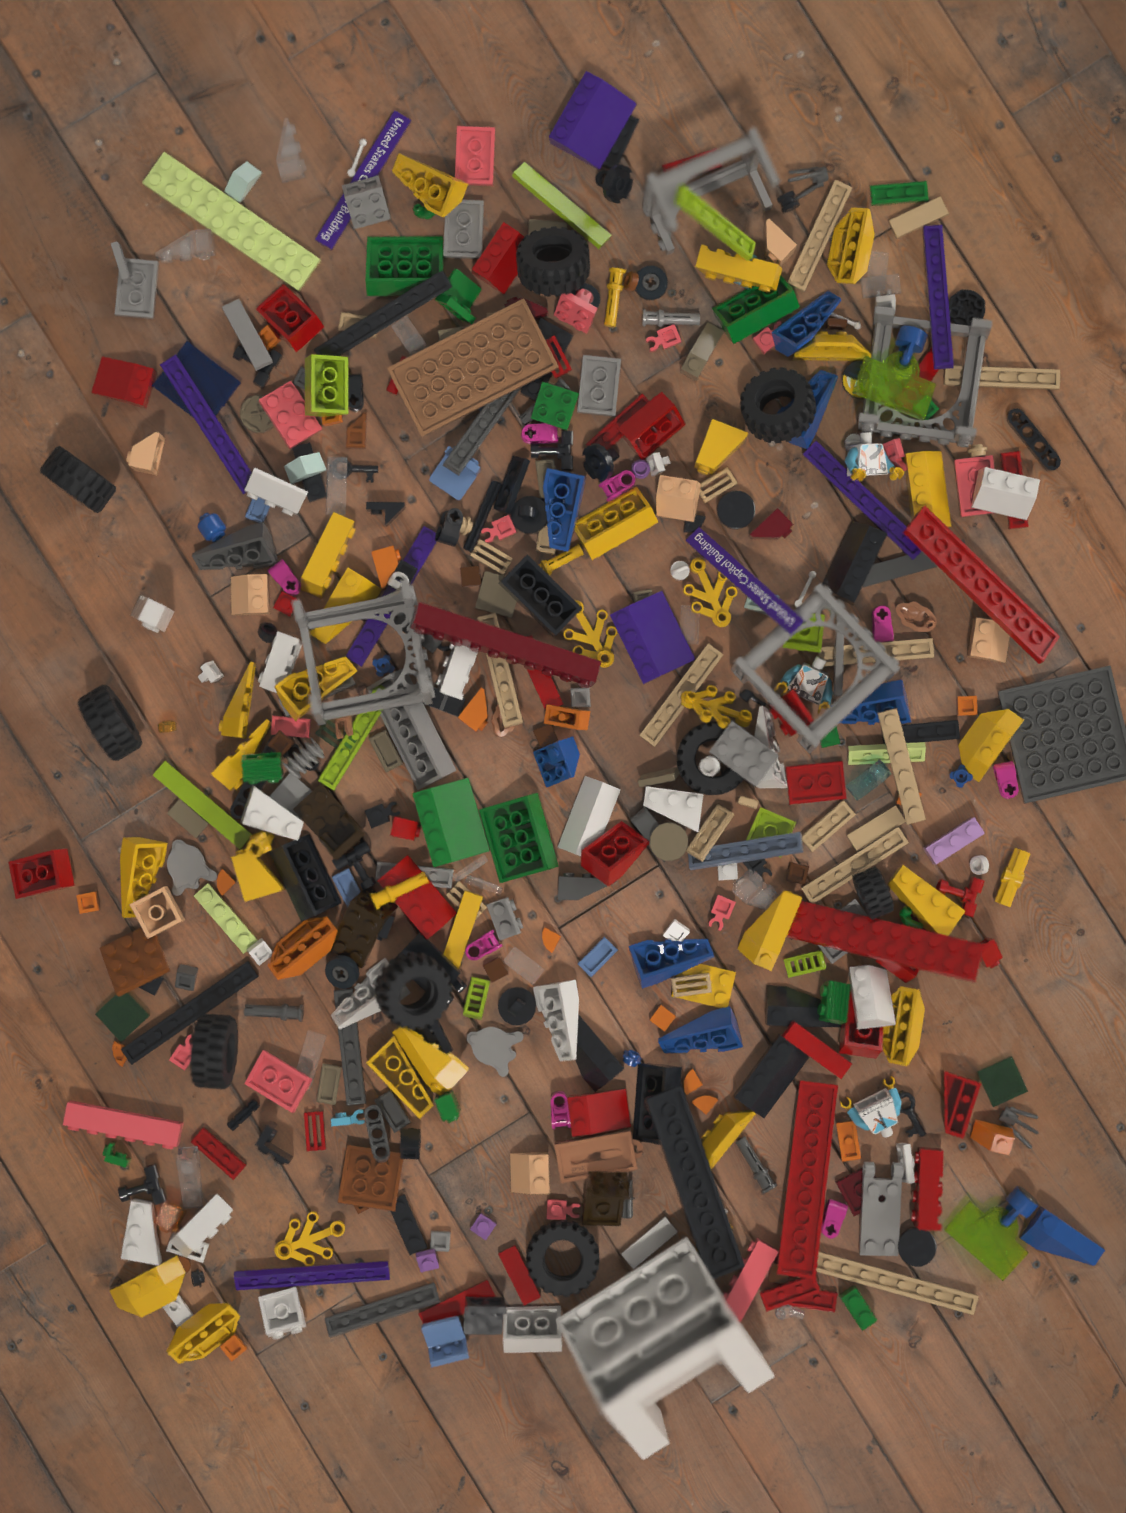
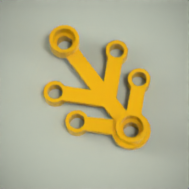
M695 558L691 561L689 567L694 574H698L705 592L695 589L691 584H687L683 588V594L711 603L713 610L703 607L700 602H694L691 605V611L694 614L700 613L712 618L713 623L717 627H726L731 621V614L728 610L733 598L737 595V589L733 586L726 589V598L721 607L718 599L727 578H721L720 572H718V579L713 590L704 570L706 567L705 561L701 558ZM696 562L701 563L700 569L695 567ZM686 587H690L692 589V593H687ZM729 589H732L734 591L733 596H730L728 594ZM695 604L700 606L699 611L694 610L693 606ZM720 614L725 616L724 621L719 620Z
M574 600L582 607L575 616L587 635L574 632L572 629H566L563 633L564 638L568 641L573 639L593 645L596 652L586 650L580 645L575 646L573 652L575 653L576 648H581L582 653L580 655L602 661V655H607L608 661H602L600 667L607 668L611 666L614 662V654L611 652L614 637L617 635V629L614 626L607 628V639L603 648L599 640L604 621L608 618V613L605 610L597 612V622L593 631L583 614L584 606L582 602ZM600 612H604L606 614V617L604 619L599 618L598 615ZM609 629L615 630V634L613 636H610L608 634ZM567 631H571L573 633V636L571 638H567L565 636V633Z
M708 685L706 690L701 692L684 691L681 694V704L686 708H693L703 722H710L713 716L718 722L719 727L726 729L731 720L727 716H722L720 714L722 713L734 717L735 722L741 727H748L752 720L750 711L744 709L739 712L721 706L734 702L736 695L731 691L725 692L723 697L709 701L703 699L716 696L718 689L714 685Z
M311 1211L307 1215V1222L300 1239L292 1242L296 1230L301 1227V1221L294 1218L289 1222V1230L285 1239L276 1244L274 1249L275 1255L281 1260H287L291 1257L303 1262L306 1266H313L316 1260L314 1255H304L296 1251V1249L303 1247L322 1255L324 1259H330L333 1255V1249L331 1247L324 1248L313 1242L330 1235L335 1237L343 1235L346 1229L345 1224L340 1220L332 1222L329 1228L310 1235L314 1223L319 1219V1214L316 1211ZM310 1214H315L316 1220H311L309 1218ZM293 1221L298 1222L297 1228L292 1227ZM337 1224L340 1225L341 1230L336 1231L334 1226ZM281 1247H287L288 1252L283 1253L281 1251ZM329 1250L331 1255L325 1256L324 1251ZM307 1257H311L313 1259V1262L311 1264L306 1262Z

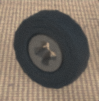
M646 266L637 272L639 281L635 291L641 298L656 300L665 294L668 287V279L661 268ZM650 278H653V281L656 283V285H652V288L648 287V283H645Z
M345 955L332 957L325 968L328 981L333 986L341 989L352 987L357 982L360 974L356 962Z

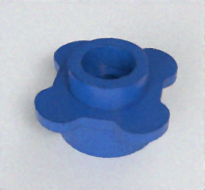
M384 655L383 658L373 660L372 664L377 670V676L382 677L384 674L394 671V666L390 663V656Z
M959 765L956 771L950 772V778L954 779L956 786L962 788L965 783L973 779L972 774L967 772L964 765Z
M624 1050V1063L632 1067H636L637 1064L641 1063L640 1060L642 1058L639 1056V1053L634 1050Z

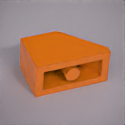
M394 546L371 552L382 590H386L387 582L399 564L398 561L402 560L399 549L395 550Z
M482 687L458 717L475 732L478 730L483 731L489 723L486 721L488 711L485 690Z
M547 704L544 724L575 730H588L591 711Z
M975 1119L970 1138L992 1152L1009 1155L1014 1142L1013 1128Z

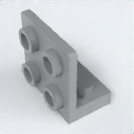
M379 175L342 185L354 229L390 219Z

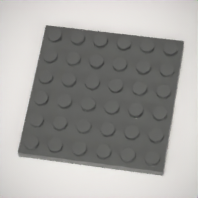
M1111 665L997 692L1001 710L1009 709L1024 719L1009 741L1024 804L1126 780V728Z

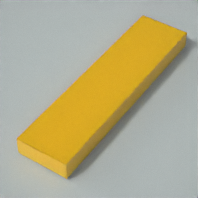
M467 890L464 891L443 954L458 969L483 896Z

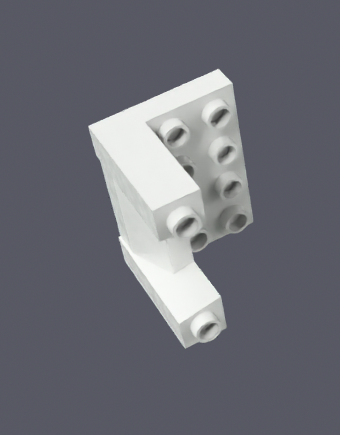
M687 1237L555 1320L600 1409L643 1460L669 1444L662 1413L655 1402L721 1361L724 1367L748 1393L775 1377L758 1346L727 1305L695 1247Z

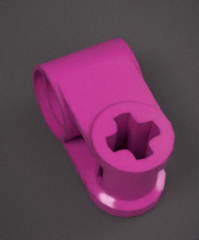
M546 423L529 424L522 429L521 438L527 444L558 442L557 427ZM528 430H531L532 433H535L532 438H529L528 435H525L527 434Z
M625 470L603 481L598 486L603 489L607 496L606 500L609 502L633 488L636 479L631 471ZM625 475L632 477V482L629 485H625L621 481Z
M283 559L267 570L287 594L293 596L301 591V583ZM290 582H292L293 584L296 583V584L294 585L295 588H296L295 590H292V589H289V590H288V588H289V585H288V584H289Z
M886 606L876 607L872 611L873 640L876 643L892 642L894 634L890 609ZM880 609L886 613V616L882 618L883 620L879 616L877 617Z
M1013 761L993 765L1000 795L1005 799L1015 797L1019 792ZM1007 785L1014 789L1011 795H1009V792H1005Z
M494 930L482 935L466 947L465 953L468 959L478 960L503 946L497 941ZM476 946L479 948L480 952L477 957L469 955L468 950L470 947Z
M556 1091L551 1096L552 1129L562 1126L571 1128L568 1097L563 1091ZM561 1096L565 1102L562 1105H557L554 1103V1099Z
M831 1199L828 1200L821 1228L822 1234L827 1238L832 1239L838 1236L847 1213L848 1205ZM832 1224L834 1231L828 1233L825 1228L826 1226L830 1227Z

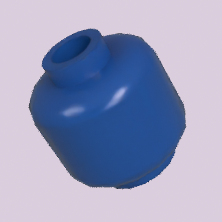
M205 513L199 518L200 522L197 528L205 540L216 542L225 535L226 526L218 514Z

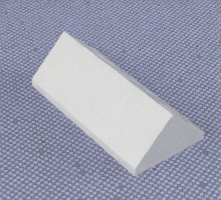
M585 776L558 848L581 856V850L604 834L621 789Z

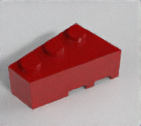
M944 1070L945 1133L964 1139L981 1082Z

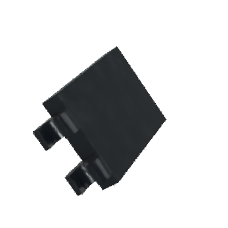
M421 932L398 954L403 953L407 956L408 952L424 953L426 956L432 957L445 969V972L450 977V983L459 993L467 987L466 983L458 977L461 971L432 942L427 940ZM426 977L413 978L426 991ZM452 997L451 1001H448L447 1004L449 1005L454 1000V998Z

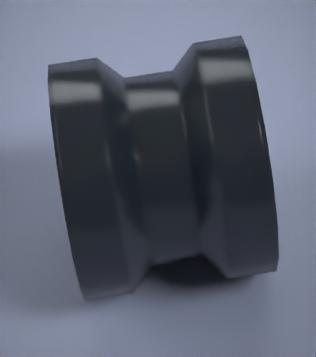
M794 191L787 192L777 198V202L782 206L783 214L800 206L799 201L795 200Z

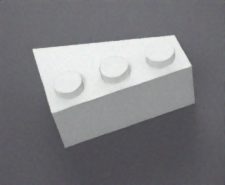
M140 595L130 616L142 621V626L158 633L159 630L165 632L174 611Z
M279 631L277 632L272 643L271 653L268 654L265 661V671L261 672L258 679L259 687L277 693L274 686L292 673L303 644L300 639Z
M252 785L241 818L242 824L298 841L304 822Z
M645 787L643 806L693 831H699L703 794Z

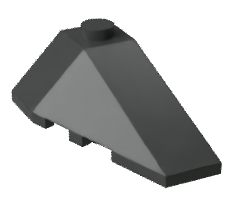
M264 522L246 526L192 553V557L200 570H222L224 567H235L236 569L253 567V569H262L275 565L278 562L272 535Z

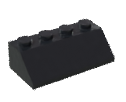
M852 521L821 585H826L832 591V596L854 606L887 538V533L870 525Z
M528 554L498 583L553 637L582 609Z
M310 834L299 838L298 841H291L269 852L301 922L341 904Z
M778 1034L734 1093V1098L765 1118L810 1056Z
M650 1063L638 1064L633 1139L660 1145L644 1099L681 1085L682 1067Z

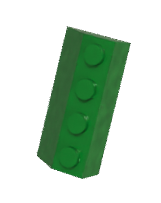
M780 275L776 291L764 292L759 290V287L752 286V288L746 289L712 308V311L726 336L735 344L767 325L776 322L785 315L792 313L800 308L793 288Z

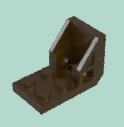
M322 783L293 808L294 812L318 836L320 842L335 860L339 859L365 835L364 829Z

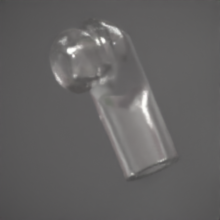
M785 1305L775 1310V1316L779 1320L791 1317L801 1320L805 1315L804 1310L791 1305Z

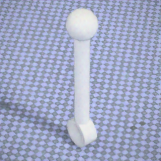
M365 139L359 141L360 147L352 168L348 170L350 177H354L356 174V165L363 147L367 144Z
M833 312L830 315L837 319H846ZM847 320V323L853 325L855 329L861 328L860 322Z
M815 571L809 572V579L799 599L795 602V607L802 604L812 579L816 577Z

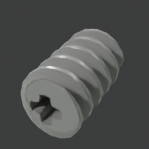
M310 737L312 744L304 742L306 749L299 747L300 754L293 752L294 759L287 757L288 764L282 762L284 767L298 779L301 778L300 771L304 774L307 773L305 766L310 769L313 768L311 761L316 764L319 763L317 756L322 759L325 757L323 750L312 737Z

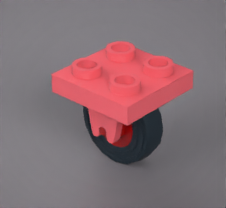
M584 283L576 291L572 290L570 294H561L553 316L562 322L570 324L576 330L587 334L601 301L600 294L592 285Z

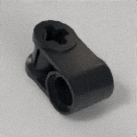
M361 373L348 375V408L353 412H358L364 406ZM354 398L357 399L356 405H352L351 403L353 402Z
M453 508L441 514L435 535L436 542L452 547L456 546L463 520V514L459 509Z

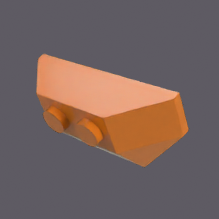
M327 916L309 918L303 921L276 944L271 961H269L267 966L277 980L302 975L331 951L338 930Z

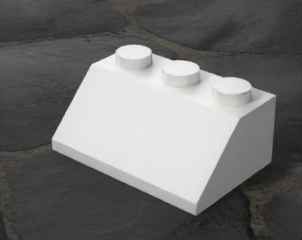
M984 467L978 470L971 508L1027 520L1037 498L1040 480Z
M254 468L244 490L247 492L246 496L254 500L258 498L265 500V505L272 508L278 506L283 509V513L289 516L298 514L308 493L257 468Z
M871 965L849 967L848 977L851 984L850 989L857 1029L896 1025L887 970Z
M561 1306L506 1307V1314H503L504 1353L562 1352V1332L555 1321L561 1317Z

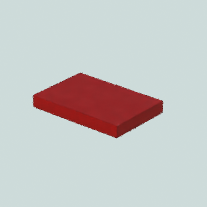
M843 761L785 767L789 805L847 799Z

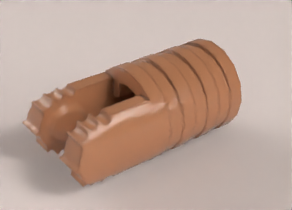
M351 716L335 718L337 739H341L344 736L343 725L345 726L346 734L348 736L353 735Z

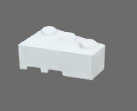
M450 643L451 653L449 656L446 655L442 666L445 669L443 674L439 673L436 684L441 693L462 700L464 695L462 692L465 684L468 683V676L478 652H473L466 646L459 647Z
M216 1194L170 1243L186 1258L193 1251L197 1253L205 1245L203 1241L207 1237L211 1239L218 1232L216 1227L220 1223L225 1225L230 1220L231 1216L229 1214L233 1209Z
M134 1198L130 1203L121 1259L160 1265L162 1263V1256L157 1233L154 1201Z

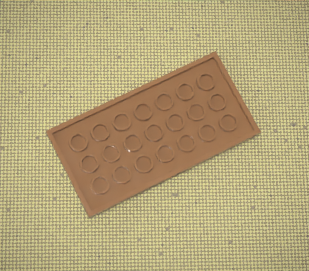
M523 298L387 369L421 437H424L558 369L559 366Z

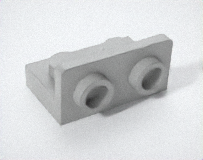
M506 897L487 904L500 941L521 933L520 929L523 928L520 917H515L514 911L517 909L513 899L509 900Z

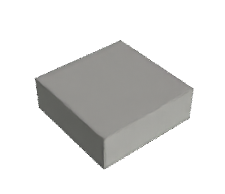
M590 687L571 688V708L591 707Z
M431 1231L430 1249L449 1252L451 1232Z

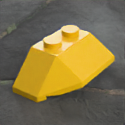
M851 208L848 211L849 213L834 228L827 266L837 283L855 284L867 272L875 235L869 208Z
M819 331L793 355V360L870 361L871 353L853 335H847V332H836V335H832L826 331Z
M1005 709L981 713L958 744L962 765L965 766L968 773L972 774L973 779L978 782L982 780L1024 721V719L1011 710Z
M900 986L891 995L896 1025L883 1026L882 1050L887 1057L888 1063L908 1066L919 1048L925 1008L919 989Z
M742 1110L725 1112L723 1115L719 1114L713 1121L714 1127L711 1130L707 1129L701 1136V1139H703L701 1143L711 1169L756 1115L754 1111Z
M178 1255L109 1291L119 1309L142 1318L177 1299L186 1272Z
M228 1303L207 1304L177 1328L167 1353L178 1364L184 1363V1361L205 1358L235 1334L240 1318L239 1313Z

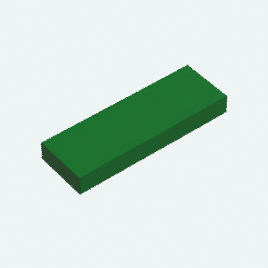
M927 181L872 185L869 187L871 206L926 202L929 200Z

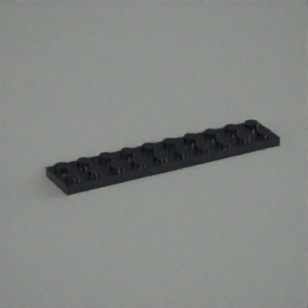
M678 1085L645 1098L646 1106L695 1246L712 1279L714 1280L745 1267L682 1086Z

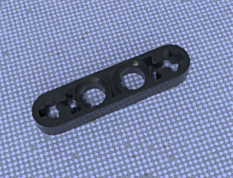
M1012 409L1006 417L1010 427L1046 471L1058 469L1061 464L1058 454L1021 409ZM1012 413L1014 415H1020L1018 419L1021 422V424L1024 421L1026 422V424H1024L1020 429L1017 428V426L1020 425L1017 420H1015L1014 422L1012 421ZM1025 427L1031 428L1033 431V435L1030 438L1023 435L1022 431ZM1037 442H1041L1045 446L1042 453L1037 452L1034 448ZM1047 451L1050 452V454L1047 455L1049 459L1052 460L1054 458L1056 460V462L1054 463L1055 467L1053 465H1047V463L1049 462L1047 457H1044L1043 459L1041 458V456L1046 454Z

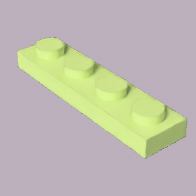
M925 742L906 743L911 762L925 761ZM885 744L848 746V765L890 763Z
M209 883L194 895L197 901L243 954L258 941Z

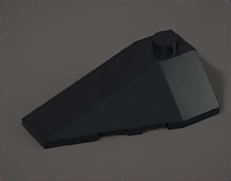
M767 985L766 1025L789 1026L792 1021H795L802 1027H841L840 1024L819 1020L818 1006L822 1002L820 999L787 986Z
M578 1014L575 1061L582 1078L596 1092L625 1068Z

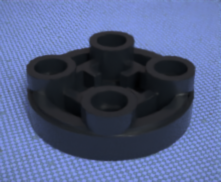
M959 290L949 300L951 323L971 326L973 318L983 319L986 310L985 300L972 290Z
M742 491L726 493L717 505L719 521L730 529L745 528L754 518V501L748 494Z
M913 1227L900 1234L898 1253L905 1263L914 1267H921L932 1261L936 1254L937 1245L929 1231L918 1230L916 1227Z

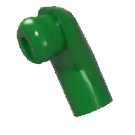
M416 204L413 207L414 215L418 218L428 220L436 215L421 206V204Z
M904 906L899 911V917L903 925L922 929L923 924L912 919V909Z

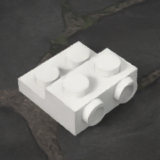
M296 1287L258 1297L268 1337L279 1339L284 1337L283 1333L291 1331V1334H297L303 1331L302 1328L306 1327Z

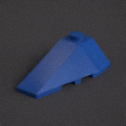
M827 291L772 331L775 349L789 357L808 343L841 302V298Z
M547 468L543 492L550 548L569 552L587 476Z

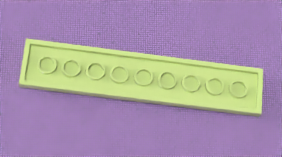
M163 152L142 182L143 185L297 291L301 290L321 261L308 250L165 152Z

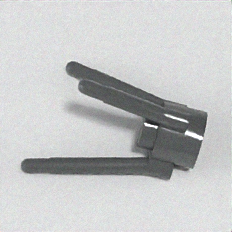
M825 166L789 171V174H809L789 178L788 182L810 178L812 183H816L796 196V201L815 189L824 186L823 182L828 181V173Z
M1012 1106L1003 1109L999 1120L1002 1121L1001 1125L1013 1128L1010 1124L1014 1126L1017 1123L1037 1135L1039 1134V1131L1018 1120L1019 1116L1017 1114L1038 1119L1037 1115L1018 1110ZM1013 1128L1014 1135L1029 1149H1032L1028 1141Z

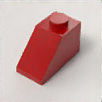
M394 817L390 836L415 841V838L420 836L421 826H418L419 822Z
M987 937L979 942L984 944L981 958L982 965L985 968L990 967L991 969L1001 963L999 960L1003 956L995 940Z

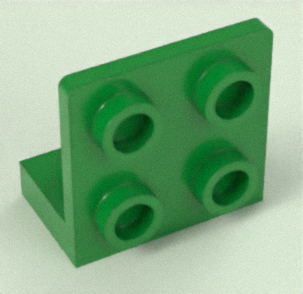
M455 268L448 278L453 287L437 296L435 301L460 321L473 324L476 318L471 314L470 308L482 289Z
M542 382L531 418L567 431L579 393Z

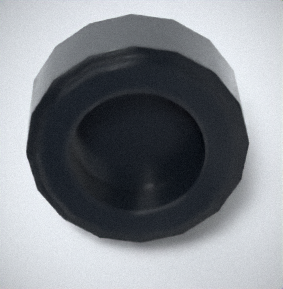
M263 622L258 628V635L264 642L272 643L278 630L273 624Z

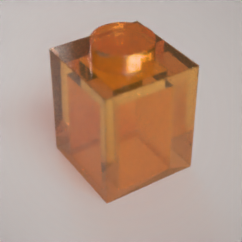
M164 1202L154 1223L159 1226V1230L165 1233L175 1232L178 1230L187 1210L173 1202Z

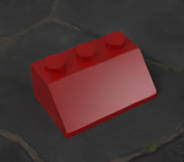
M503 222L473 266L472 274L504 295L518 275L516 250L524 236Z
M661 391L617 429L640 460H645L686 424L675 404Z

